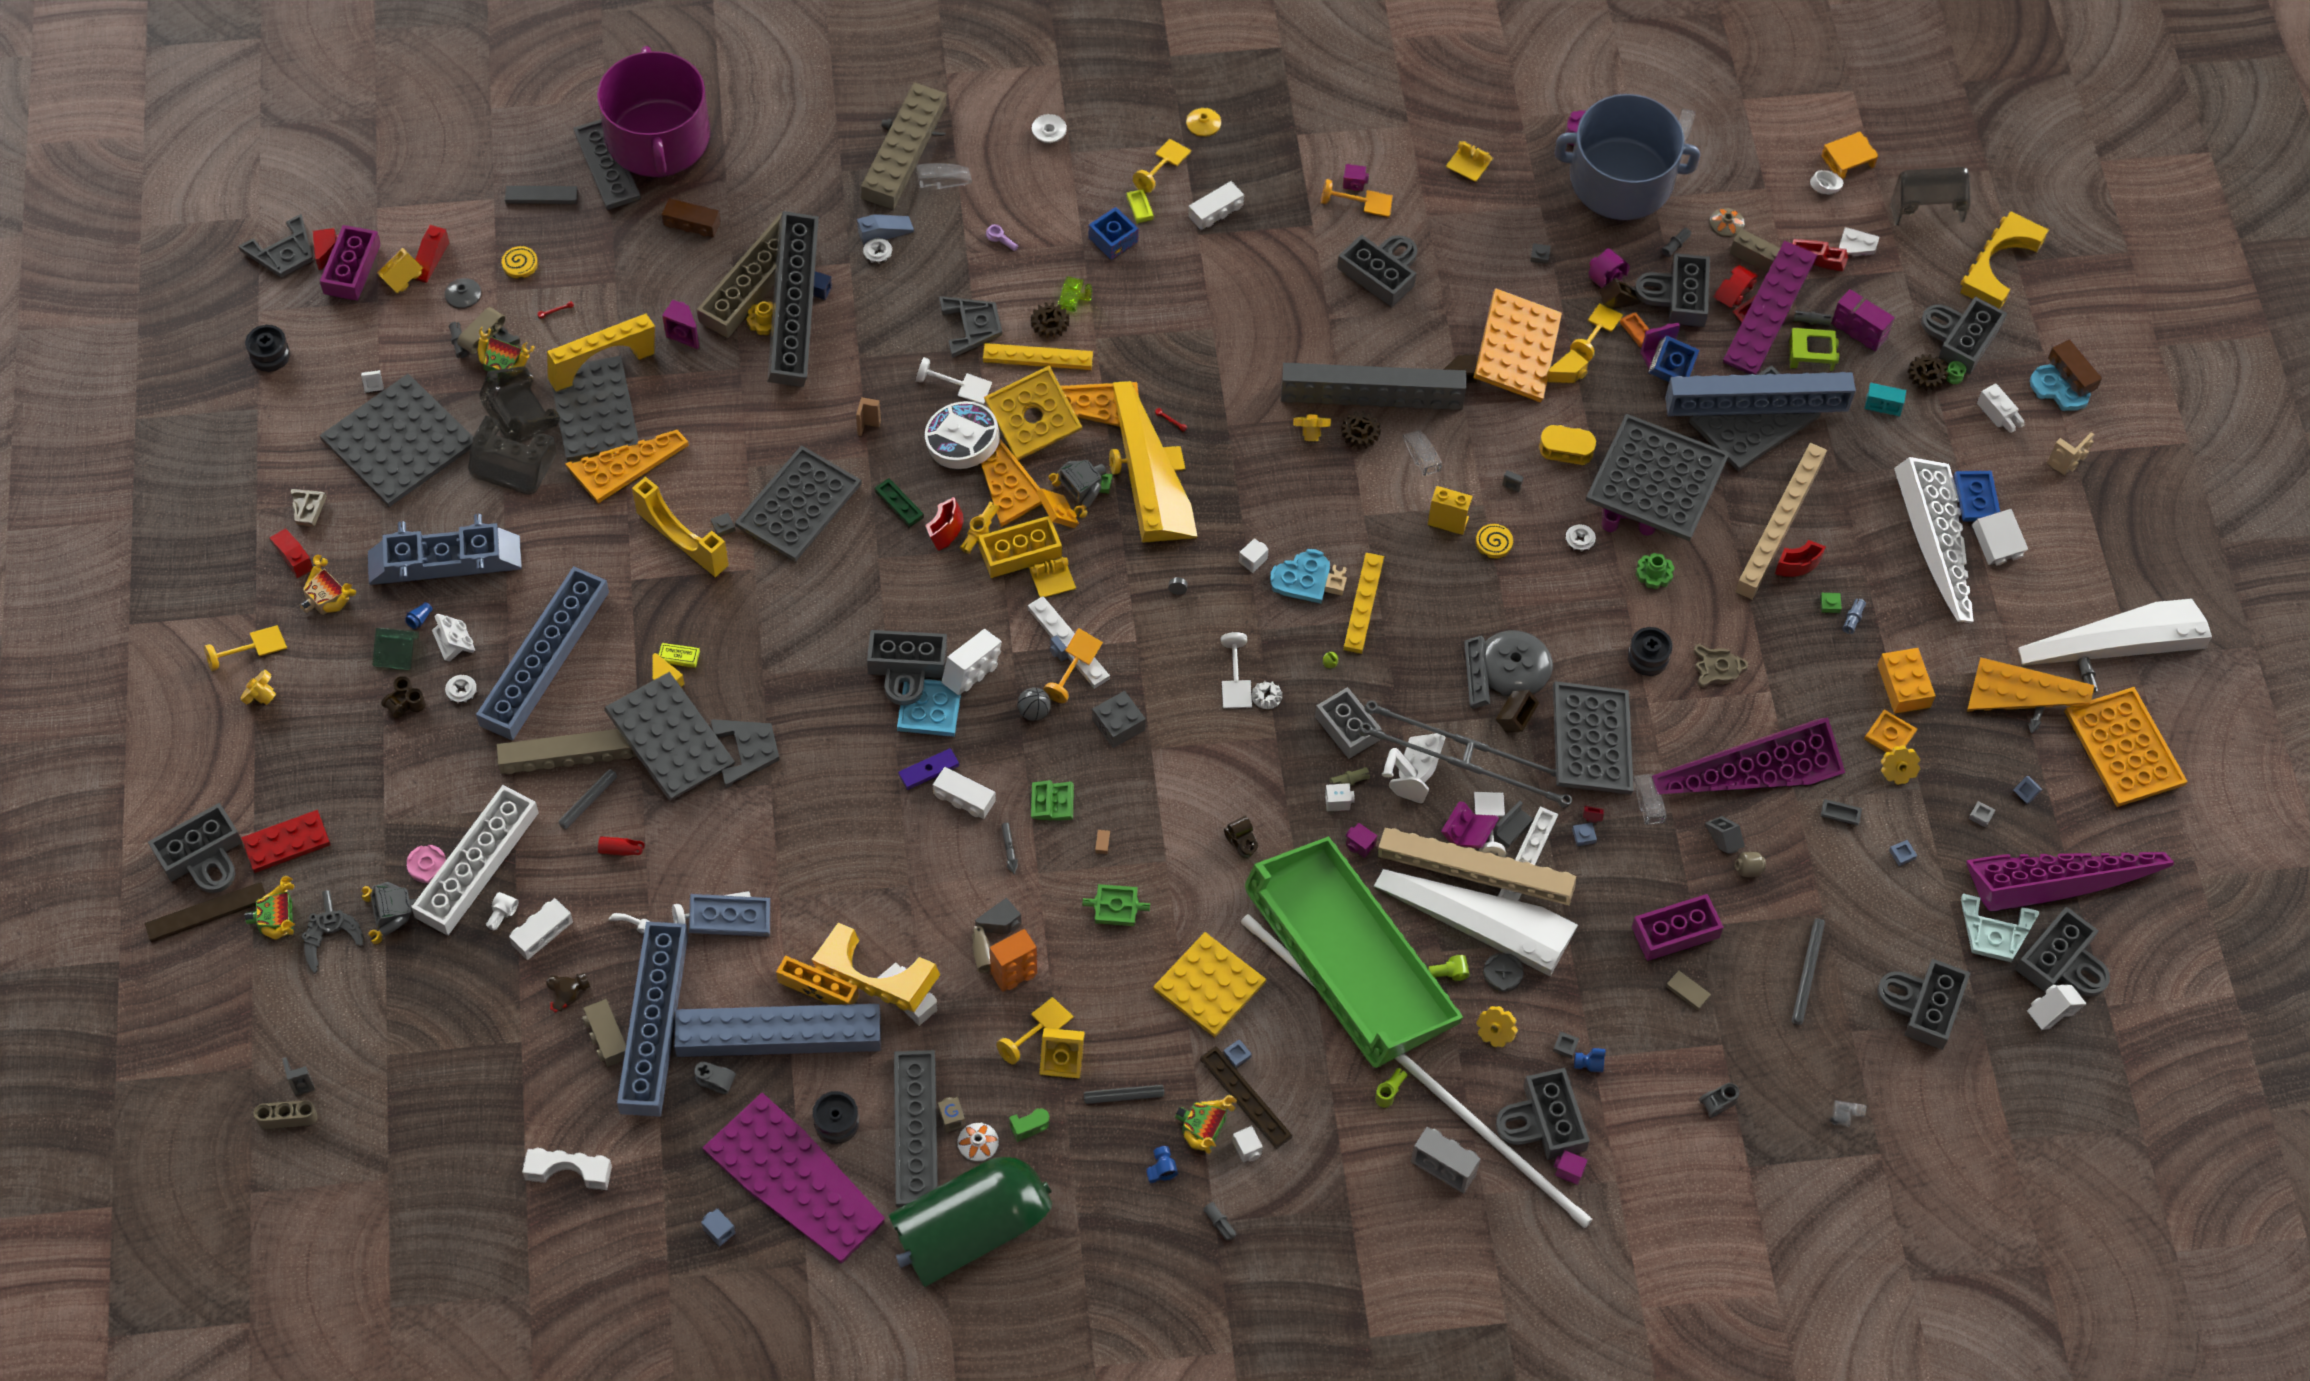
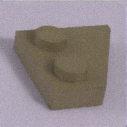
M291 489L296 524L315 527L327 498L325 492Z

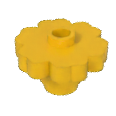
M762 301L758 305H753L748 310L747 324L750 330H756L759 335H769L771 333L772 302Z
M1307 414V417L1293 418V426L1303 427L1305 441H1319L1321 427L1331 426V419L1320 418L1315 414Z
M263 670L258 676L252 678L246 685L247 689L242 693L240 700L246 705L253 699H256L261 704H269L276 695L273 688L267 684L271 674L267 670Z
M1896 746L1891 752L1884 754L1881 760L1883 765L1881 772L1888 781L1894 780L1898 785L1906 784L1909 782V778H1915L1920 771V766L1918 765L1920 758L1913 749H1907L1905 746Z
M1491 1006L1487 1011H1483L1479 1015L1477 1025L1480 1027L1478 1034L1484 1042L1490 1041L1493 1047H1504L1507 1042L1510 1043L1514 1040L1518 1029L1514 1026L1516 1019L1510 1011L1504 1012L1500 1006Z

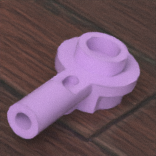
M991 225L987 229L986 237L990 241H1000L1013 251L1017 249L1018 245L1004 235V231L999 225Z

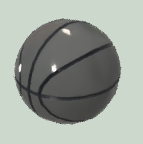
M1032 687L1020 694L1017 707L1022 717L1030 721H1038L1048 715L1051 701L1049 695L1044 690Z

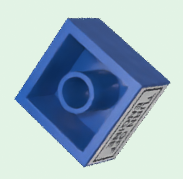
M1666 336L1659 342L1648 373L1670 382L1671 377H1690L1699 349Z

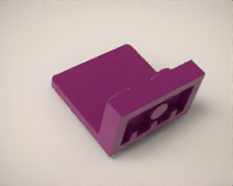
M1679 323L1667 324L1664 327L1652 328L1645 332L1641 355L1649 369L1660 340L1666 336L1677 340L1680 328Z
M1458 802L1441 833L1450 843H1454L1457 846L1482 848L1499 818L1497 815L1474 814L1465 802Z

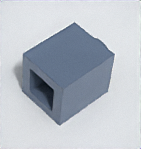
M718 1209L707 1213L701 1222L703 1230L719 1247L735 1234L734 1225Z

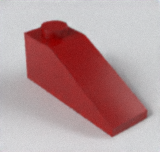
M429 225L421 240L415 259L423 267L420 270L422 273L415 280L428 282L450 243L446 229Z
M286 528L269 537L296 578L312 570L313 566L310 557Z

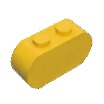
M1550 425L1541 434L1539 451L1544 458L1549 460L1585 465L1593 458L1596 439L1590 431L1568 428L1562 425Z

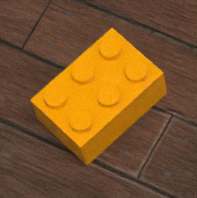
M1919 648L1882 653L1877 666L1894 714L1931 708L1935 699V693Z

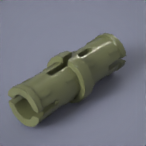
M1367 767L1353 772L1346 771L1343 775L1330 778L1329 782L1353 786L1356 782L1370 779V774H1365L1369 771Z

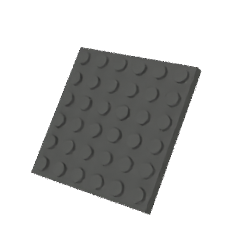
M409 374L403 376L320 435L321 440L388 507L395 504L478 444L477 440Z
M1626 414L1585 501L1691 541L1730 453Z

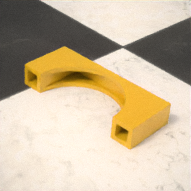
M2010 211L2007 217L2004 216L1999 224L2000 228L1994 230L1991 236L1993 239L1986 242L1984 246L1985 251L1979 253L1976 259L1977 263L1971 265L1968 271L1970 274L1968 276L1965 275L1960 284L1963 286L1960 293L1972 299L1977 297L1998 309H2001L2004 305L2010 289L2000 283L1992 273L1989 264L1990 257L2002 249L2012 247L2026 248L2038 252L2049 231Z
M647 313L547 351L548 380L554 390L557 392L573 386L575 374L582 364L591 356L606 348L613 346L630 347L638 360L655 354V325Z
M644 477L632 488L636 513L704 569L716 577L729 566L725 541L713 531L709 532L704 538H700L689 531L670 511L661 496L659 487L652 481Z
M838 923L812 959L816 969L858 986L859 989L869 996L875 995L886 1003L896 1004L904 1011L910 1010L915 1012L940 976L936 964L919 957L909 968L897 975L886 978L864 976L858 973L852 965L853 953L859 938L854 929Z

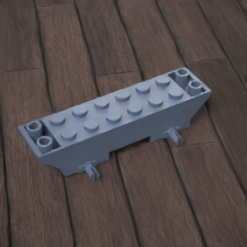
M474 514V524L459 527L458 532L422 535L421 531H406V523L402 521L401 525V522H398V532L382 535L383 540L368 551L369 585L522 569L520 536L498 528L497 523H482L481 514H478V517L477 514Z

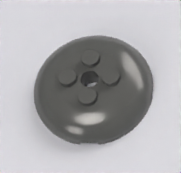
M1508 630L1496 633L1485 641V663L1490 689L1500 692L1502 696L1509 697L1512 691L1530 690L1534 695L1544 688L1551 677L1553 662L1549 650L1541 640L1527 632Z

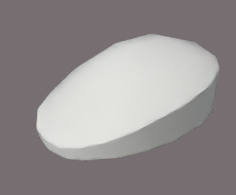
M1820 170L1810 179V184L1819 193L1833 194L1842 188L1843 180L1833 172Z

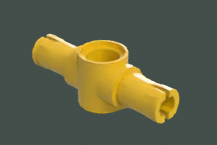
M989 502L982 515L980 514L970 521L968 536L960 546L963 552L966 551L967 554H970L977 541H979L978 536L989 533L991 520L999 510L996 504ZM983 526L982 529L976 530L977 527Z

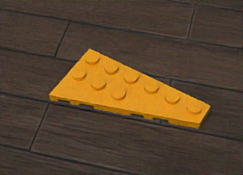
M1131 382L1138 395L1137 382ZM1113 383L1061 386L1078 418L1120 427Z
M678 430L657 435L655 439L637 441V445L628 446L627 444L601 452L595 457L588 458L587 456L575 463L567 462L565 466L597 503H600L689 446V443Z
M1000 439L994 453L980 464L993 504L999 507L996 514L1000 527H1003L1042 505V502L1037 495V492L1040 490L1039 486Z
M1980 657L1967 712L1983 709L1984 711L2003 708L2008 710L2041 706L2090 705L2095 685Z

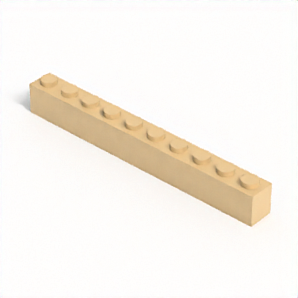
M1812 443L1809 444L1739 579L1736 593L1753 600L1824 461L1826 449Z
M1395 828L1384 829L1378 847V855L1381 858L1565 905H1570L1576 885V876L1568 872H1558L1549 867H1539L1529 862L1523 863L1509 857L1503 858L1493 853H1484L1473 848L1460 847L1454 843H1444L1434 838L1420 837L1415 833L1409 834Z

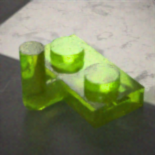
M1066 276L1058 305H1061V309L1066 308L1068 311L1075 312L1079 299L1085 301L1092 299V285L1086 284L1085 293H1082L1084 279Z

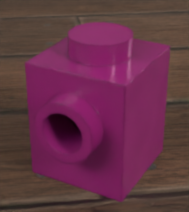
M1345 164L1343 189L1363 191L1364 184H1368L1369 174L1366 173V166Z
M1360 823L1354 828L1351 827L1346 833V846L1348 849L1363 858L1376 845L1377 835Z
M1564 1150L1562 1157L1558 1156L1554 1167L1557 1168L1555 1176L1578 1185L1588 1160Z

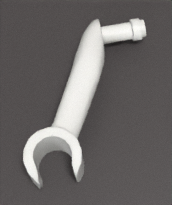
M613 913L609 917L611 922L623 920L638 925L637 931L641 934L645 931L646 922H650L646 919L639 920L621 913Z

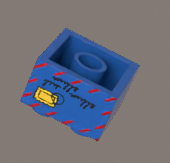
M1115 207L1089 224L1088 238L1112 260L1138 242L1139 228Z

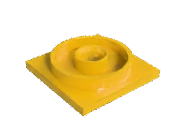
M1050 365L984 397L989 410L994 414L998 427L1017 460H1021L1083 429ZM1030 408H1037L1042 412V419L1033 424L1025 420V412Z

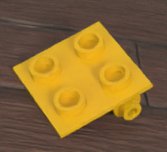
M1460 141L1458 144L1459 149L1448 162L1446 168L1477 182L1493 160V157L1488 152L1480 150V148L1475 149L1474 145L1471 147L1466 141Z
M1060 557V559L1050 560V562L1044 561L1042 564H1034V566L1029 567L1039 597H1048L1076 589L1068 568L1067 557Z

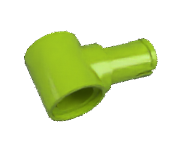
M1455 955L1449 958L1446 964L1428 966V970L1434 978L1448 976V978L1452 977L1455 981H1461L1470 976L1466 956Z
M1397 1068L1388 1081L1378 1086L1375 1101L1380 1107L1386 1108L1392 1105L1394 1096L1399 1091L1398 1087L1407 1077L1405 1071L1400 1073L1402 1069ZM1381 1093H1387L1390 1096L1383 1097L1381 1096Z

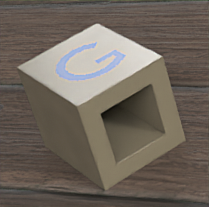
M948 1097L938 1103V1110L945 1132L965 1127V1118L958 1097Z

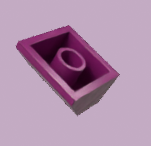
M672 299L662 315L665 336L698 349L697 327L689 306L684 302Z

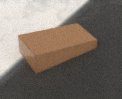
M1098 830L1095 853L1108 854L1110 831Z

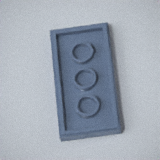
M690 894L689 933L769 937L770 898Z

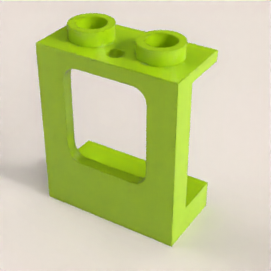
M1792 328L1789 337L1790 368H1797L1799 361L1829 363L1830 371H1833L1835 364L1839 362V353H1836L1839 339L1836 338V331ZM1807 337L1830 338V354L1808 352Z

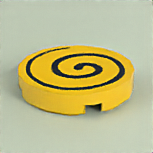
M517 246L505 252L501 263L504 272L512 278H525L536 271L538 259L532 249Z
M1489 524L1483 526L1476 536L1477 549L1481 554L1488 555L1489 558L1504 557L1513 546L1511 532L1502 525Z

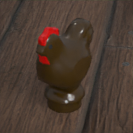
M584 972L577 974L575 979L570 977L558 978L557 976L547 978V987L557 994L555 1001L550 1003V1010H553L555 1013L558 1011L562 1012L563 1008L577 1000L580 990L586 991L590 987Z

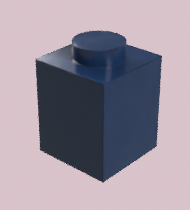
M815 271L813 296L826 300L832 288V278L829 275Z

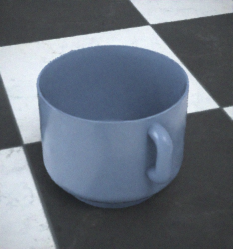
M1635 94L1613 95L1593 104L1582 116L1577 133H1564L1560 135L1556 141L1554 151L1555 157L1559 161L1571 163V184L1582 203L1602 216L1617 220L1639 219L1656 212L1670 197L1677 174L1693 173L1697 169L1700 159V150L1696 146L1684 144L1683 130L1675 115L1661 103ZM1567 143L1575 144L1573 153L1565 152ZM1682 154L1690 155L1687 164L1680 163Z

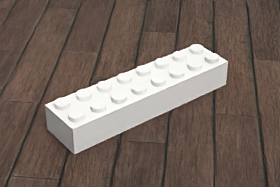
M502 785L411 907L415 918L449 935L538 815L536 802Z

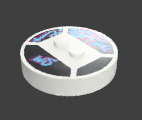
M957 402L943 407L931 417L925 429V441L932 458L942 466L953 469L970 468L984 462L994 453L1000 440V431L994 414L984 405L975 402Z

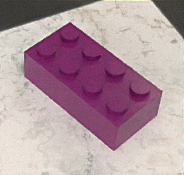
M347 225L342 226L320 279L323 294L359 300L381 245L377 231Z
M1708 894L1635 916L1631 928L1646 960L1649 961L1719 939L1724 927Z

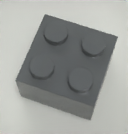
M1125 691L1092 708V720L1112 748L1145 731L1146 718Z

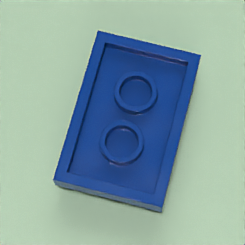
M1992 471L1955 472L1954 478L1963 522L1976 521L1979 518L2000 512Z

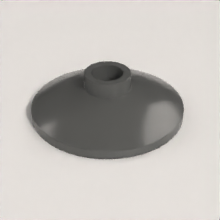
M468 278L456 279L445 289L446 301L455 308L471 307L481 297L479 284Z

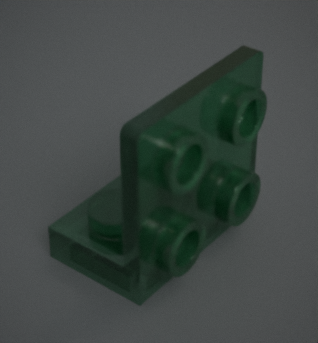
M376 628L372 665L410 670L414 639H419V631Z

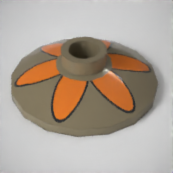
M1730 208L1716 210L1712 213L1709 220L1712 230L1724 237L1736 236L1745 226L1742 215Z

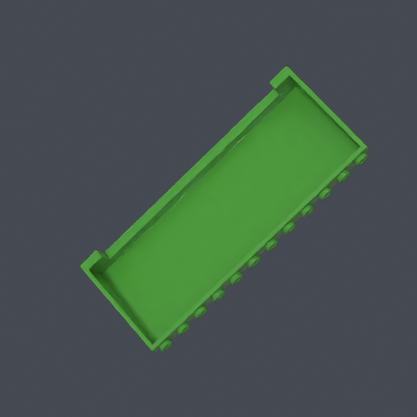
M1329 836L1254 864L1245 883L1248 896L1373 1067L1377 1068L1460 1024L1463 1019L1460 1011L1440 987L1426 965L1420 960L1414 949L1405 940L1403 934L1397 929L1391 918L1388 917L1380 903L1376 901L1370 890L1365 886L1359 875L1353 870Z

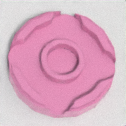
M434 845L417 847L407 857L409 875L418 882L429 883L445 863V854Z

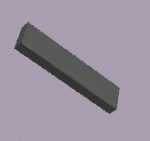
M506 186L505 203L577 204L578 187Z
M1482 635L1464 641L1469 701L1472 709L1490 704L1488 674L1485 662V640Z

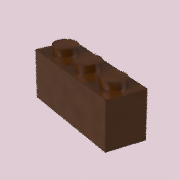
M671 198L668 199L662 212L664 226L713 238L721 222L719 210Z
M2070 339L2052 347L2048 359L2060 372L2062 378L2070 384L2074 392L2082 397L2098 389L2102 377Z

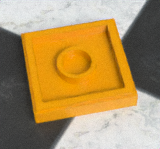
M1884 709L1866 734L1864 740L1884 752H1891L1896 746L1906 747L1915 735L1917 728Z

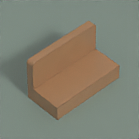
M861 397L856 414L859 436H862L865 425L880 427L879 400Z

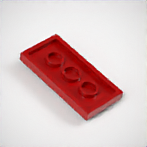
M318 810L241 837L254 873L331 845Z

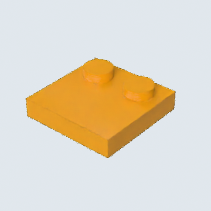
M1042 488L1037 492L1052 522L1072 528L1079 525L1076 518L1077 515L1071 509L1064 495Z

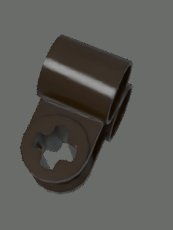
M399 676L394 680L393 686L395 690L386 695L381 702V705L387 708L394 718L401 717L409 709L412 712H420L426 706L422 691L418 688H413L410 679L406 676Z
M1247 816L1227 824V827L1224 828V834L1229 843L1234 844L1240 856L1248 858L1257 851L1258 842L1252 833L1253 826ZM1245 845H1246V846H1249V845H1250V846H1251V849H1249V848L1245 849L1244 846H1245Z

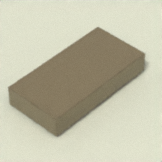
M1678 971L1666 985L1668 989L1696 1010H1699L1711 996L1709 992L1681 971Z

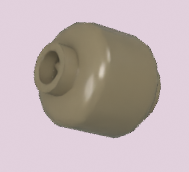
M1742 852L1738 859L1735 860V869L1742 877H1759L1766 868L1765 858L1758 852Z

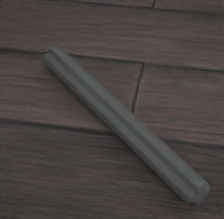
M1816 918L1813 923L1792 1017L1793 1024L1801 1025L1804 1020L1825 925L1823 919Z

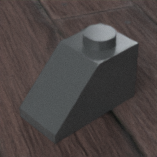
M1723 816L1705 822L1706 828L1720 850L1732 854L1738 852V849L1745 847L1740 825Z
M1005 898L975 920V927L981 926L984 932L1007 934L1019 928L1021 925V913Z

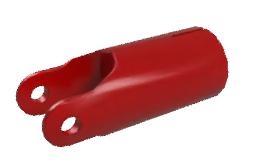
M600 836L598 842L599 854L641 855L645 848L644 842L628 838Z

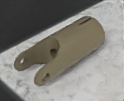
M976 926L972 935V949L977 970L980 973L990 972V944L984 929L981 926Z

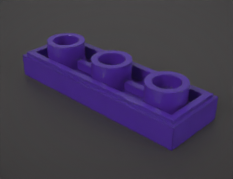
M951 748L899 771L898 775L906 789L909 790L939 776L944 767L950 770L959 767V762Z

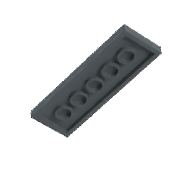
M601 119L574 127V134L606 209L609 210L641 200L630 171L620 166L611 157L606 147Z

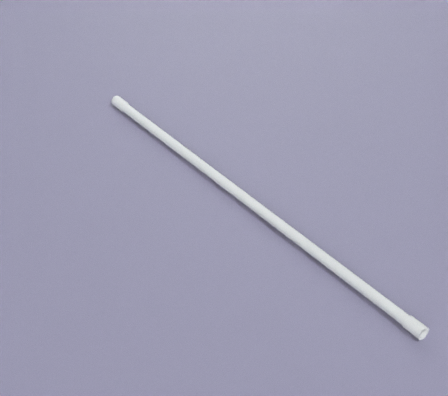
M1247 914L1241 920L1242 925L1260 938L1314 986L1290 952L1264 930L1254 918ZM1402 1054L1395 1058L1566 1210L1583 1228H1586L1591 1223L1592 1218L1574 1205L1407 1055Z

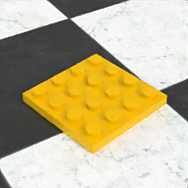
M1204 932L1153 986V990L1213 1037H1216L1266 983V978Z

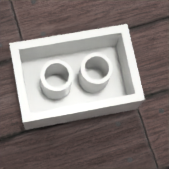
M983 629L947 657L941 683L957 695L968 691L974 683L980 682L987 673L993 672L998 665L997 659L1001 653L1002 641L986 629Z

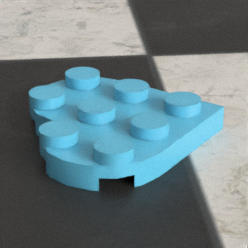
M2052 364L2037 367L2030 378V386L2036 393V396L2039 399L2054 398L2062 411H2077L2085 408L2088 404L2091 393L2080 397L2072 390L2070 384L2062 378L2060 372Z
M1307 549L1306 552L1297 554L1293 561L1286 560L1284 563L1273 567L1270 575L1272 590L1284 596L1322 603L1327 577L1330 572V561L1324 556L1323 552L1316 549Z

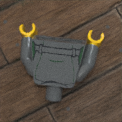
M1088 460L1068 461L1057 471V474H1050L1049 480L1053 481L1052 485L1055 487L1060 486L1062 483L1078 504L1082 503L1081 506L1075 507L1074 512L1078 514L1082 510L1079 517L1085 518L1087 516L1086 508L1091 506L1101 489V476L1106 474V469L1103 464L1093 467Z
M390 882L374 885L372 889L368 886L362 888V893L366 894L362 895V899L365 902H372L376 928H380L379 931L371 930L369 932L370 937L377 935L371 942L379 944L382 941V935L387 936L408 921L411 911H413L411 907L417 899H409L406 888H401Z

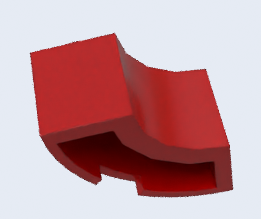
M1741 265L1731 271L1733 274L1729 280L1725 279L1714 295L1715 299L1731 308L1739 306L1744 299L1743 296L1750 289L1753 290L1757 284L1756 279L1758 275Z
M955 497L939 504L936 516L925 525L938 551L948 547L957 537L963 526V512Z
M1808 540L1800 548H1784L1775 574L1795 577L1809 573L1820 563L1826 546Z

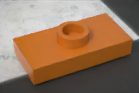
M1634 312L1620 319V324L1641 348L1645 332L1650 329Z

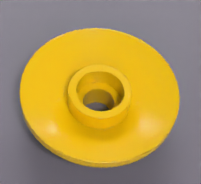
M1199 108L1188 115L1186 124L1189 131L1193 134L1207 137L1218 132L1221 127V119L1215 111Z

